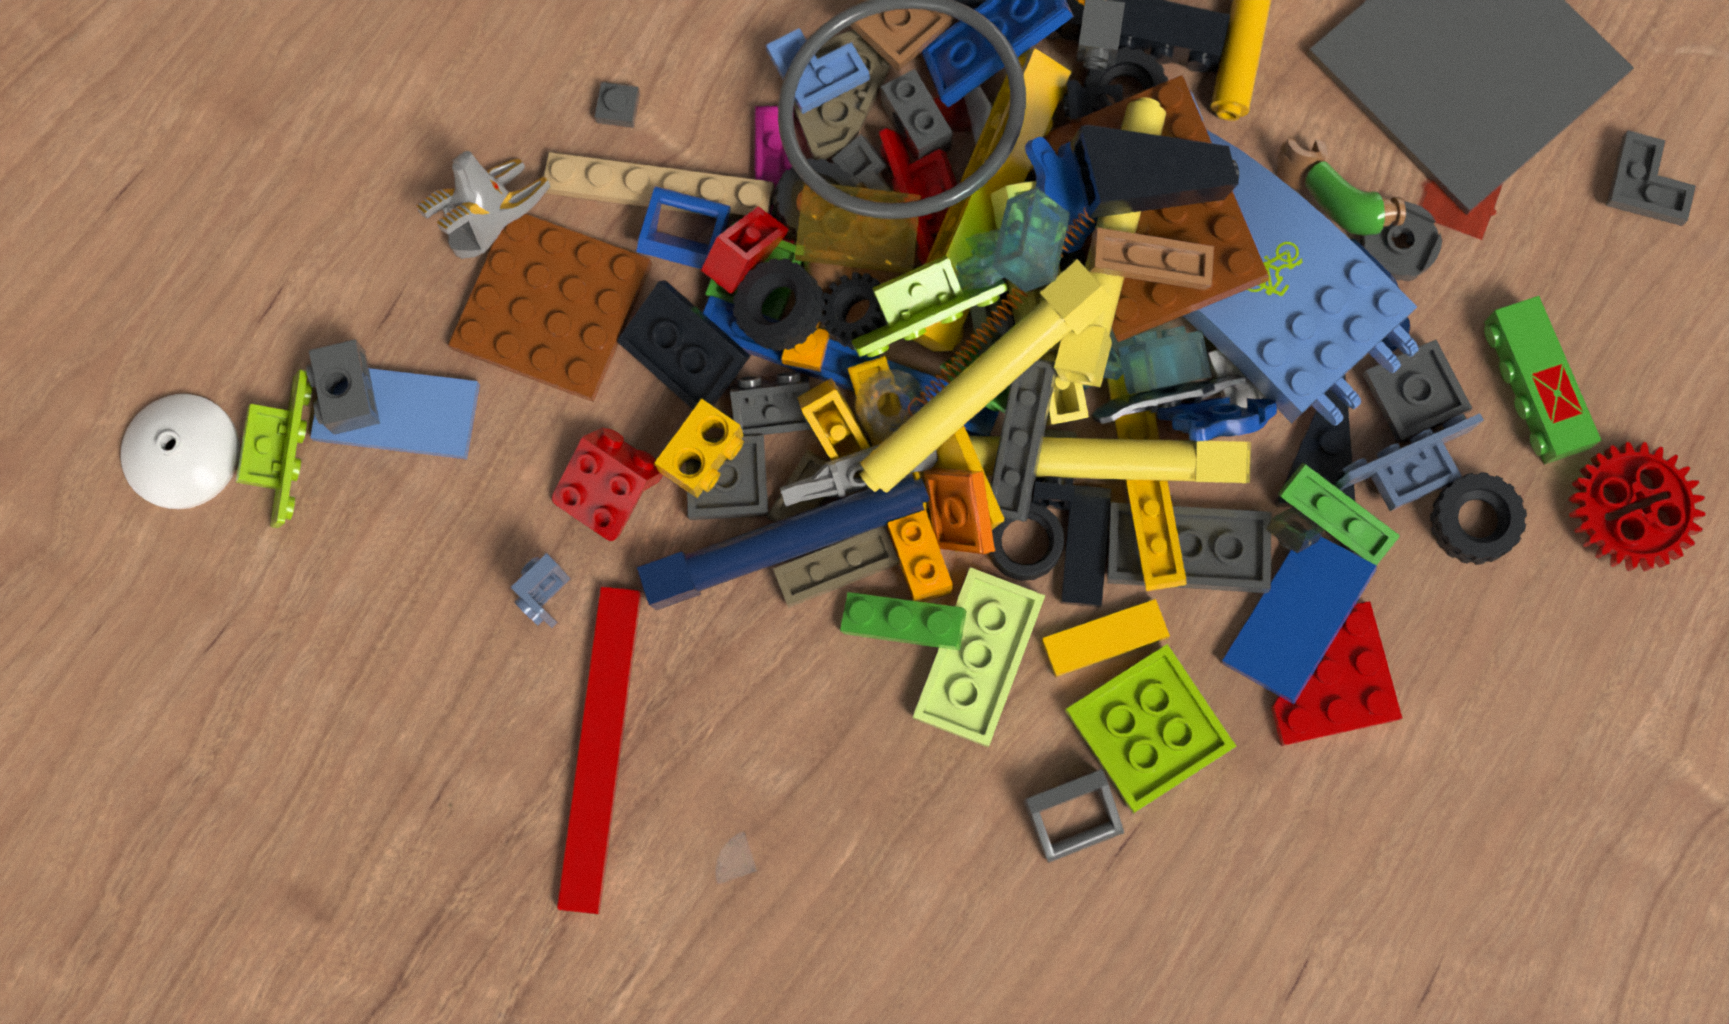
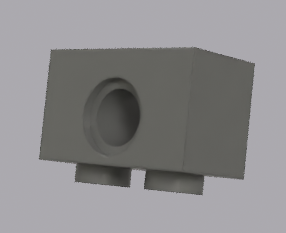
M1085 0L1076 59L1078 62H1084L1083 67L1092 70H1106L1107 65H1115L1125 8L1124 2Z
M915 69L881 86V105L898 134L901 135L914 161L939 149L944 152L951 150L952 130Z
M350 340L309 350L311 364L306 365V371L310 385L313 388L316 387L319 401H315L313 406L318 423L320 425L323 424L334 435L380 424L366 351L356 340ZM348 381V388L343 394L333 395L334 388L338 383Z

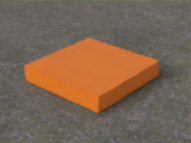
M933 468L924 471L927 494L930 500L928 502L932 527L939 548L976 554L994 552L995 547L983 471Z

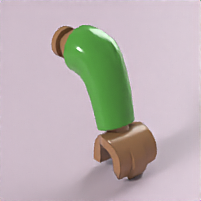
M1290 136L1286 142L1282 143L1277 157L1279 165L1277 174L1279 179L1294 189L1304 190L1307 188L1320 207L1341 228L1351 234L1367 236L1379 234L1383 227H1388L1390 224L1393 226L1403 225L1406 217L1404 200L1401 197H1393L1389 200L1388 198H1382L1376 191H1363L1353 187L1325 161L1327 147L1324 140H1315L1311 151L1299 147L1296 139Z

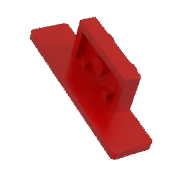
M888 128L879 131L883 142L880 145L882 156L891 165L895 176L892 179V184L896 194L903 202L932 197L957 185L946 152L939 149L911 163L901 135ZM949 207L928 215L905 218L908 228L915 234L919 244L917 255L922 265H925Z

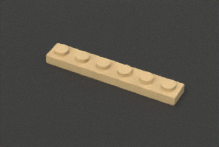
M551 152L548 155L544 177L550 183V187L545 194L648 207L653 190L657 186L729 205V218L738 220L758 206L769 214L771 199L775 189L773 182ZM665 204L661 205V209L699 214Z

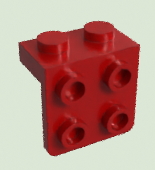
M601 427L581 438L552 495V501L560 509L606 540L614 541L621 535L642 493L659 483L663 475L659 473L654 463L656 461L654 456L646 451L635 449L626 443L624 437L615 430Z

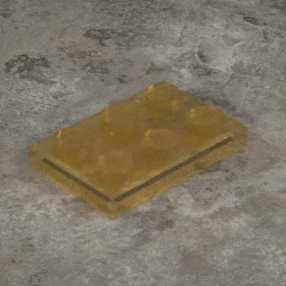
M803 183L795 260L907 273L913 270L918 217L882 219L858 215L829 203ZM831 184L849 195L874 202L902 203L917 201L921 198V195Z

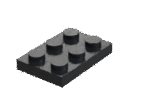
M666 280L658 281L617 340L624 349L692 410H694L701 399L714 407L751 357L749 353Z

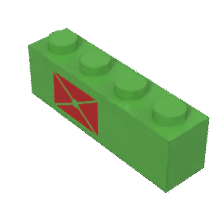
M1540 296L1495 310L1484 321L1485 338L1488 344L1496 349L1500 359L1499 369L1501 376L1506 383H1510L1513 389L1516 411L1520 418L1525 419L1531 432L1530 443L1535 454L1541 455L1543 463L1546 465L1587 451L1601 441L1600 435Z

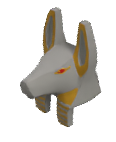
M465 151L453 159L452 170L455 176V188L436 190L416 207L418 212L425 218H429L443 209L445 215L436 223L441 231L449 235V245L454 254L461 259L473 258L486 252L506 225L522 217L533 208L549 189L550 183L547 178L542 177L520 190L509 193L505 186L525 169L520 159L510 160L486 171L470 151Z

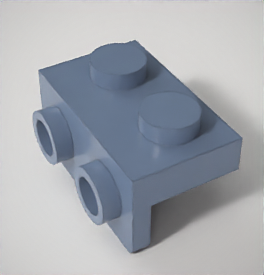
M546 553L541 559L535 557L530 560L521 570L522 577L511 588L519 595V598L514 603L536 625L539 626L545 621L553 628L558 622L542 606L570 580V577Z

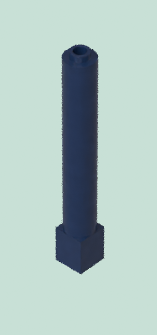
M911 473L887 493L881 488L876 492L869 488L687 554L682 551L639 566L637 570L648 604L657 611L699 596L702 590L923 511L922 503L930 500L922 478L914 481Z

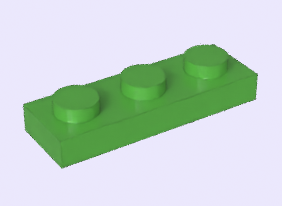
M1303 462L1278 493L1280 497L1360 557L1375 565H1378L1400 537L1399 534Z
M848 592L840 631L845 635L960 651L967 611L963 607Z

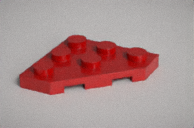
M1371 601L1355 604L1295 704L1277 696L1271 706L1281 747L1403 719Z

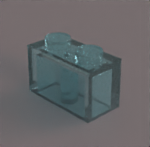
M1038 187L1008 199L992 268L1024 292L1056 281L1070 213Z
M1185 326L1162 330V338H1157L1156 331L1132 336L1134 344L1118 347L1127 394L1212 377L1202 330L1186 333Z

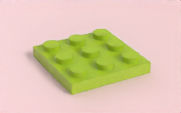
M1168 644L1065 710L1132 814L1237 747Z

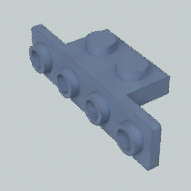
M1480 413L1468 419L1464 414L1458 415L1442 425L1444 430L1434 434L1430 428L1413 436L1410 439L1411 444L1404 448H1400L1399 444L1396 443L1376 454L1378 459L1367 464L1365 458L1353 462L1343 469L1345 475L1335 485L1339 490H1342L1371 477L1389 511H1393L1462 477L1444 443L1467 434L1482 423L1484 419Z

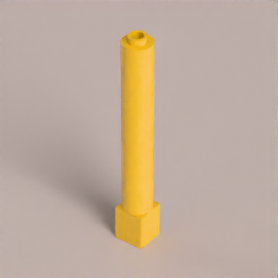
M1232 0L1230 19L1211 102V109L1223 120L1236 121L1249 113L1271 0Z

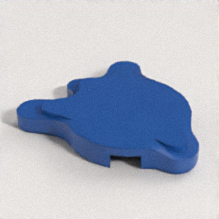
M1037 137L1029 140L1025 146L1026 154L1036 174V206L1039 215L1047 214L1051 223L1056 227L1050 230L1054 234L1057 243L1060 244L1058 236L1064 237L1063 231H1069L1068 225L1075 226L1073 219L1080 220L1078 214H1085L1083 208L1086 206L1070 142L1059 147L1057 156L1044 138ZM1080 215L1082 220L1089 226V229L1075 221L1084 234L1070 227L1079 240L1065 232L1074 246L1059 238L1069 252L1060 246L1059 248L1067 253L1081 249L1086 238L1095 230L1098 217L1091 218L1094 221L1093 223Z
M1230 397L1205 399L1197 404L1190 402L1170 408L1158 407L1157 418L1172 421V429L1189 434L1190 440L1207 441L1216 437L1249 434L1262 429L1268 420L1277 414V403L1275 400L1268 398H1247V408L1230 404Z

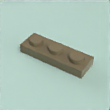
M882 526L776 567L773 571L786 604L790 608L899 565V559L886 527Z

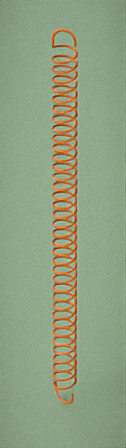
M1086 207L1083 208L1085 214H1078L1080 220L1073 219V223L1075 226L1068 225L1069 231H1063L1064 237L1058 236V241L1060 242V244L1057 242H1053V247L1055 248V250L1052 248H1048V253L1050 255L1042 254L1043 259L1045 261L1040 259L1037 260L1040 267L1033 265L1032 268L1034 272L1027 271V275L1029 276V278L1022 277L1024 284L1019 282L1017 283V286L1020 289V291L1018 289L1012 288V292L1015 296L1007 294V298L1010 302L1002 300V304L1005 308H1003L1002 306H996L999 313L995 311L991 312L994 319L986 317V320L989 323V325L981 323V326L985 330V332L981 329H976V332L980 337L971 334V338L975 343L966 340V344L970 349H968L965 346H961V350L964 352V354L956 352V355L959 358V360L951 357V361L955 365V367L949 363L945 364L947 369L951 373L944 369H940L942 375L945 377L943 378L940 375H935L936 379L940 384L933 380H930V383L934 387V389L925 386V389L929 393V395H927L924 392H920V395L925 400V402L919 398H914L910 402L908 406V412L911 416H913V414L910 412V406L916 399L922 402L923 404L928 403V401L923 395L927 396L930 399L934 397L928 389H930L936 394L939 393V390L934 386L933 383H935L943 389L945 386L939 380V378L946 381L947 383L951 382L943 373V371L952 376L953 378H956V375L951 371L948 365L957 370L958 372H962L953 360L957 361L964 367H967L965 362L960 358L958 354L962 355L969 361H972V359L964 351L963 348H965L974 355H977V353L973 350L969 343L973 344L974 346L982 350V347L977 343L974 337H976L983 343L987 344V341L981 336L979 331L984 333L988 337L992 338L991 334L986 330V328L983 325L989 327L994 332H997L995 327L990 323L988 319L992 320L1001 327L1002 324L999 322V320L995 317L994 314L1000 316L1005 321H1008V319L1003 315L999 308L1003 309L1010 315H1013V313L1007 308L1004 302L1008 303L1015 309H1018V307L1011 301L1009 296L1016 299L1021 304L1023 303L1022 300L1016 295L1014 290L1028 298V296L1021 289L1019 284L1024 286L1031 292H1033V290L1029 287V285L1025 282L1024 279H1027L1034 285L1038 286V284L1033 280L1029 273L1035 275L1040 280H1043V278L1037 273L1034 267L1038 268L1047 275L1048 272L1042 267L1040 262H1043L1051 269H1054V267L1045 258V256H1047L1054 260L1056 263H1059L1056 260V258L1051 254L1050 250L1054 251L1061 257H1064L1054 244L1059 245L1067 252H1069V250L1064 246V244L1061 242L1059 238L1067 241L1069 244L1074 246V244L1066 236L1065 232L1079 240V238L1070 229V227H1073L1080 233L1084 234V232L1077 226L1075 221H1078L1079 223L1083 224L1085 227L1089 229V226L1080 217V215H1082L1089 219L1088 214L1085 211Z

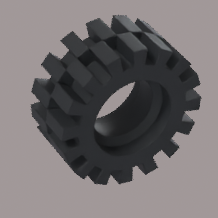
M859 272L852 273V280L846 275L839 277L842 284L838 286L833 282L829 286L833 290L831 295L824 292L822 296L827 305L822 309L824 316L821 323L842 346H848L851 350H855L851 342L852 340L887 325L872 288L881 283L870 274L864 273L862 277ZM869 300L870 305L866 314L858 321L848 323L846 318L852 306L859 301Z

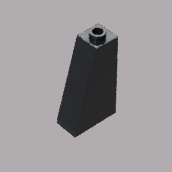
M1093 125L1081 126L1070 142L1089 219L1225 200L1239 184V167L1237 162L1232 160L1229 146Z

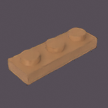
M1097 227L1092 232L1089 272L1206 290L1212 286L1214 246Z

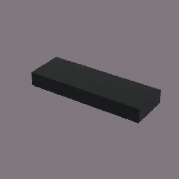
M1075 486L1074 503L1068 514L1061 604L1097 608L1102 606L1111 501L1110 488Z

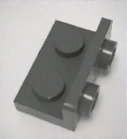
M791 371L777 374L776 380L761 381L760 376H748L739 378L738 384L731 385L730 395L733 418L735 422L741 425L744 436H760L812 429L798 401L799 396L810 390L809 377H800V372Z

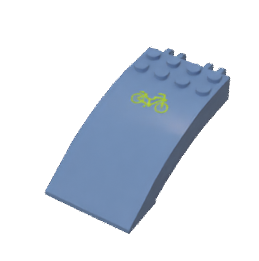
M1207 130L1213 144L1229 146L1232 160H1235L1238 164L1239 184L1235 187L1233 193L1270 280L1193 311L1183 317L1209 339L1266 398L1275 400L1277 409L1291 424L1312 405L1329 423L1336 426L1344 417L1341 411L1324 393L1330 389L1346 406L1352 409L1358 407L1362 402L1361 398L1342 377L1368 353L1386 370L1395 373L1401 367L1400 361L1382 340L1387 337L1403 354L1410 357L1413 356L1419 349L1418 345L1400 324L1417 306L1356 244L1307 200L1242 150Z

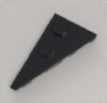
M1330 389L1324 394L1341 411L1344 418L1335 426L1329 423L1316 410L1302 439L1298 453L1289 469L1284 485L1303 462L1336 487L1335 483L1345 475L1343 469L1353 463L1348 406ZM1354 484L1340 490L1355 501ZM1277 496L1275 501L1276 507H1293L1282 497Z

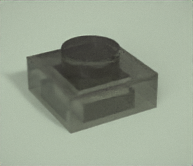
M1294 506L1272 517L1266 529L1278 539L1281 545L1293 550L1297 554L1317 543L1324 532L1322 527Z

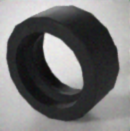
M1033 502L1030 503L1027 519L1037 521L1042 525L1049 538L1048 550L1039 561L1032 564H1020L1014 562L1006 555L1002 547V536L1009 524L1016 520L1004 518L1005 521L992 530L995 551L988 554L994 566L1005 576L1019 581L1036 580L1048 574L1057 564L1064 546L1063 528L1057 516L1045 506Z

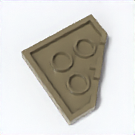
M855 30L830 38L818 50L815 56L819 59L852 42L870 73V80L804 114L801 113L794 101L793 108L813 160L828 159L836 156L858 136L891 69V65Z

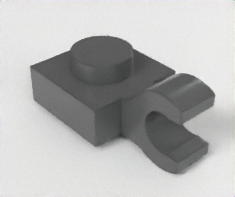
M860 134L832 158L833 162L838 164L844 172L847 171L850 174V179L853 183H856L858 190L866 185L878 202L888 203L896 196L892 188L878 174L887 165L863 135Z

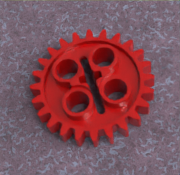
M1630 442L1621 445L1619 451L1612 445L1604 450V455L1598 453L1590 459L1592 465L1586 464L1579 470L1585 478H1577L1572 482V485L1581 491L1570 496L1568 500L1579 505L1578 509L1569 514L1570 517L1579 518L1582 521V524L1576 527L1574 531L1575 533L1587 532L1589 535L1583 543L1584 547L1594 543L1599 546L1595 555L1597 559L1607 553L1610 554L1611 567L1625 560L1626 571L1636 569L1639 563L1644 572L1653 569L1655 563L1659 568L1670 564V558L1675 561L1683 557L1684 553L1681 548L1688 549L1695 545L1694 540L1689 535H1696L1703 530L1698 524L1693 522L1706 516L1704 511L1695 508V504L1703 501L1705 497L1694 495L1691 490L1700 482L1699 480H1686L1685 476L1691 469L1689 466L1679 470L1675 467L1678 455L1675 454L1667 460L1663 459L1664 452L1661 446L1650 454L1647 442L1638 445L1635 451ZM1640 473L1647 475L1651 479L1652 489L1643 486L1640 481ZM1604 487L1611 489L1615 493L1616 504L1609 502L1604 497ZM1663 492H1666L1669 496L1668 499L1652 503L1644 509L1631 511L1614 520L1607 521L1605 519L1606 514L1622 510L1631 503H1640ZM1658 510L1667 513L1670 519L1669 526L1660 522L1657 515ZM1621 523L1628 525L1632 529L1634 534L1633 540H1628L1623 536L1620 529Z

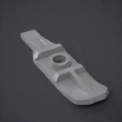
M879 445L827 462L812 477L780 487L785 506L824 496L841 498L852 492L869 487L861 477L853 478L858 470H864L860 462ZM935 450L910 473L931 470L938 461L937 451Z

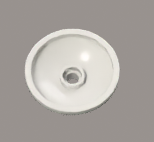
M175 394L160 398L143 408L134 417L125 432L121 445L123 473L133 490L154 505L168 509H187L201 505L219 494L231 480L239 460L240 444L238 433L226 412L206 398L191 394ZM175 439V447L166 451L167 442Z

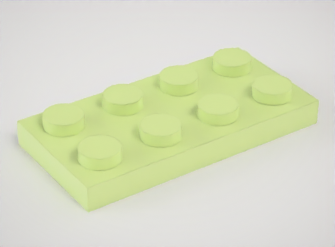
M970 567L955 607H963L967 611L960 651L945 648L938 649L913 719L989 748L1045 595Z

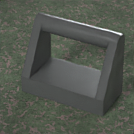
M1103 769L1029 797L1023 802L1048 863L1124 834V829ZM1097 791L1109 822L1051 844L1040 813Z

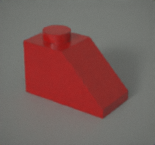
M758 206L717 236L701 271L732 294L737 290V286L744 280L749 270L752 271L757 267L756 265L766 261L789 229Z

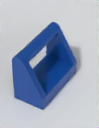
M655 186L640 232L636 252L702 269L717 236L727 229L730 206ZM665 204L717 218L710 244L707 245L658 232L657 226L661 205Z

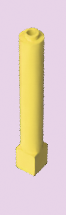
M1146 97L1138 98L1137 101L1128 103L1121 130L1161 136L1166 112L1160 107L1158 101ZM1141 212L1098 217L1095 229L1098 227L1136 234ZM1091 246L1085 265L1088 271L1090 269ZM1090 272L1109 294L1114 303L1078 335L1071 330L1061 339L1054 368L1061 381L1101 387L1112 345L1109 335L1124 277Z
M1078 259L1040 292L1045 298L860 462L864 469L860 476L874 492L880 488L886 493L889 492L1071 330L1078 335L1114 303L1102 285Z
M969 436L985 475L993 476L1000 436ZM1044 437L1036 477L1250 483L1251 442Z

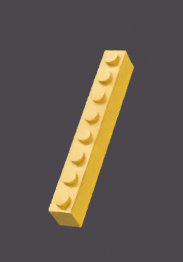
M1036 48L1027 50L1018 57L1025 79L1026 109L1021 132L1012 152L998 172L983 187L971 196L949 207L925 262L927 264L946 255L950 260L961 290L982 282L983 277L989 273L994 263L992 256L998 245L999 237L990 194L1007 185L1024 183L1027 174L1034 168L1026 154L1025 146L1029 140L1037 137L1043 138L1049 133L1053 124L1051 118L1055 108L1067 92L1066 83L1071 71ZM1007 75L960 183L984 164L1002 137L1010 110V86ZM970 308L963 310V315L953 322L941 324L939 321L926 327V332L923 335L912 340L934 352L953 350L962 339L964 334L963 324L968 313L971 311Z

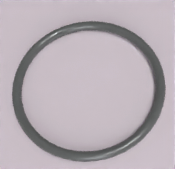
M867 0L842 11L824 23L807 39L793 58L785 74L778 101V127L782 146L790 164L804 183L817 195L843 210L862 216L882 219H904L928 215L953 206L971 196L983 187L1006 162L1017 142L1024 121L1026 109L1024 74L1020 61L1005 35L990 20L969 6L954 0ZM921 9L943 13L959 19L973 27L990 42L999 54L1009 80L1010 110L1007 124L999 143L984 164L972 175L951 189L932 197L911 202L884 203L864 200L849 195L826 182L810 166L797 142L793 122L795 93L804 70L813 56L830 38L854 22L881 12Z

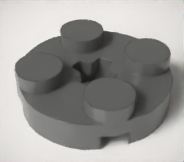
M1404 202L1406 217L1403 225L1393 226L1390 224L1388 227H1383L1377 235H1361V245L1395 280L1406 282L1412 281L1426 272L1439 256L1442 247L1441 233L1438 235L1433 216L1423 207L1410 202ZM1400 233L1407 236L1406 242L1411 245L1410 248H1397L1391 240V236L1398 237Z

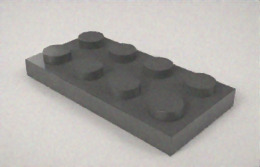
M1111 502L1107 583L1145 586L1130 503ZM1172 506L1187 580L1186 585L1173 588L1269 593L1271 589L1272 512Z

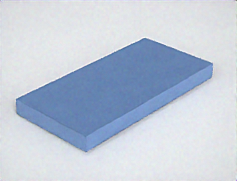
M369 368L380 424L334 435L323 424L320 425L314 415L310 436L313 441L467 459L480 384L478 381ZM348 381L338 383L334 388L333 395L343 394L348 388Z

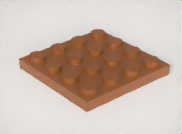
M524 214L522 217L506 225L494 241L448 346L456 352L594 403L619 344L617 340L626 328L651 269V259Z

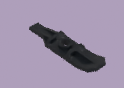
M1234 374L1206 381L1186 382L1120 396L1098 407L1093 412L1092 418L1094 421L1104 424L1126 414L1144 411L1156 413L1158 412V407L1170 408L1182 404L1181 399L1194 404L1201 403V400L1230 386L1246 383V377Z

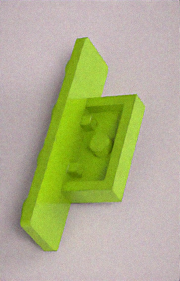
M946 255L872 288L887 325L852 340V345L860 357L867 355V357L877 356L887 351L889 344L901 338H904V340L915 339L926 332V327L939 321L941 324L953 322L963 315V310L974 305L984 307L996 302L1000 298L999 294L1008 290L1007 286L996 275L961 290L949 258Z
M301 369L293 377L288 410L251 403L247 408L236 483L276 489L270 523L272 528H280L285 524L286 519L291 520L294 512L295 497L289 496L291 481H297L301 467V459L295 458L297 443L302 444L306 434L307 421L301 420L303 405H309L312 394V386L310 382H307V371Z

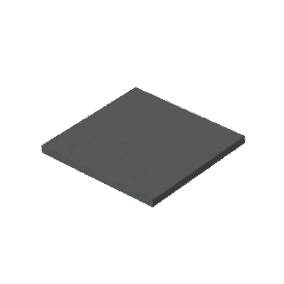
M1367 0L1313 45L1307 53L1330 79L1465 215L1469 214L1634 69L1565 0Z

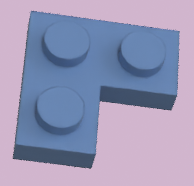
M800 28L766 45V51L783 80L793 58L807 41ZM852 42L819 59L815 55L804 70L795 93L794 101L802 114L870 80V73Z

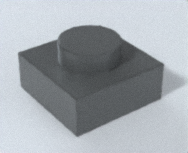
M601 82L595 113L596 122L599 124L634 128L640 97L639 87Z

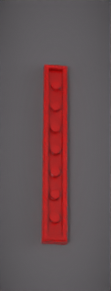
M601 587L557 910L600 915L642 597L640 590Z

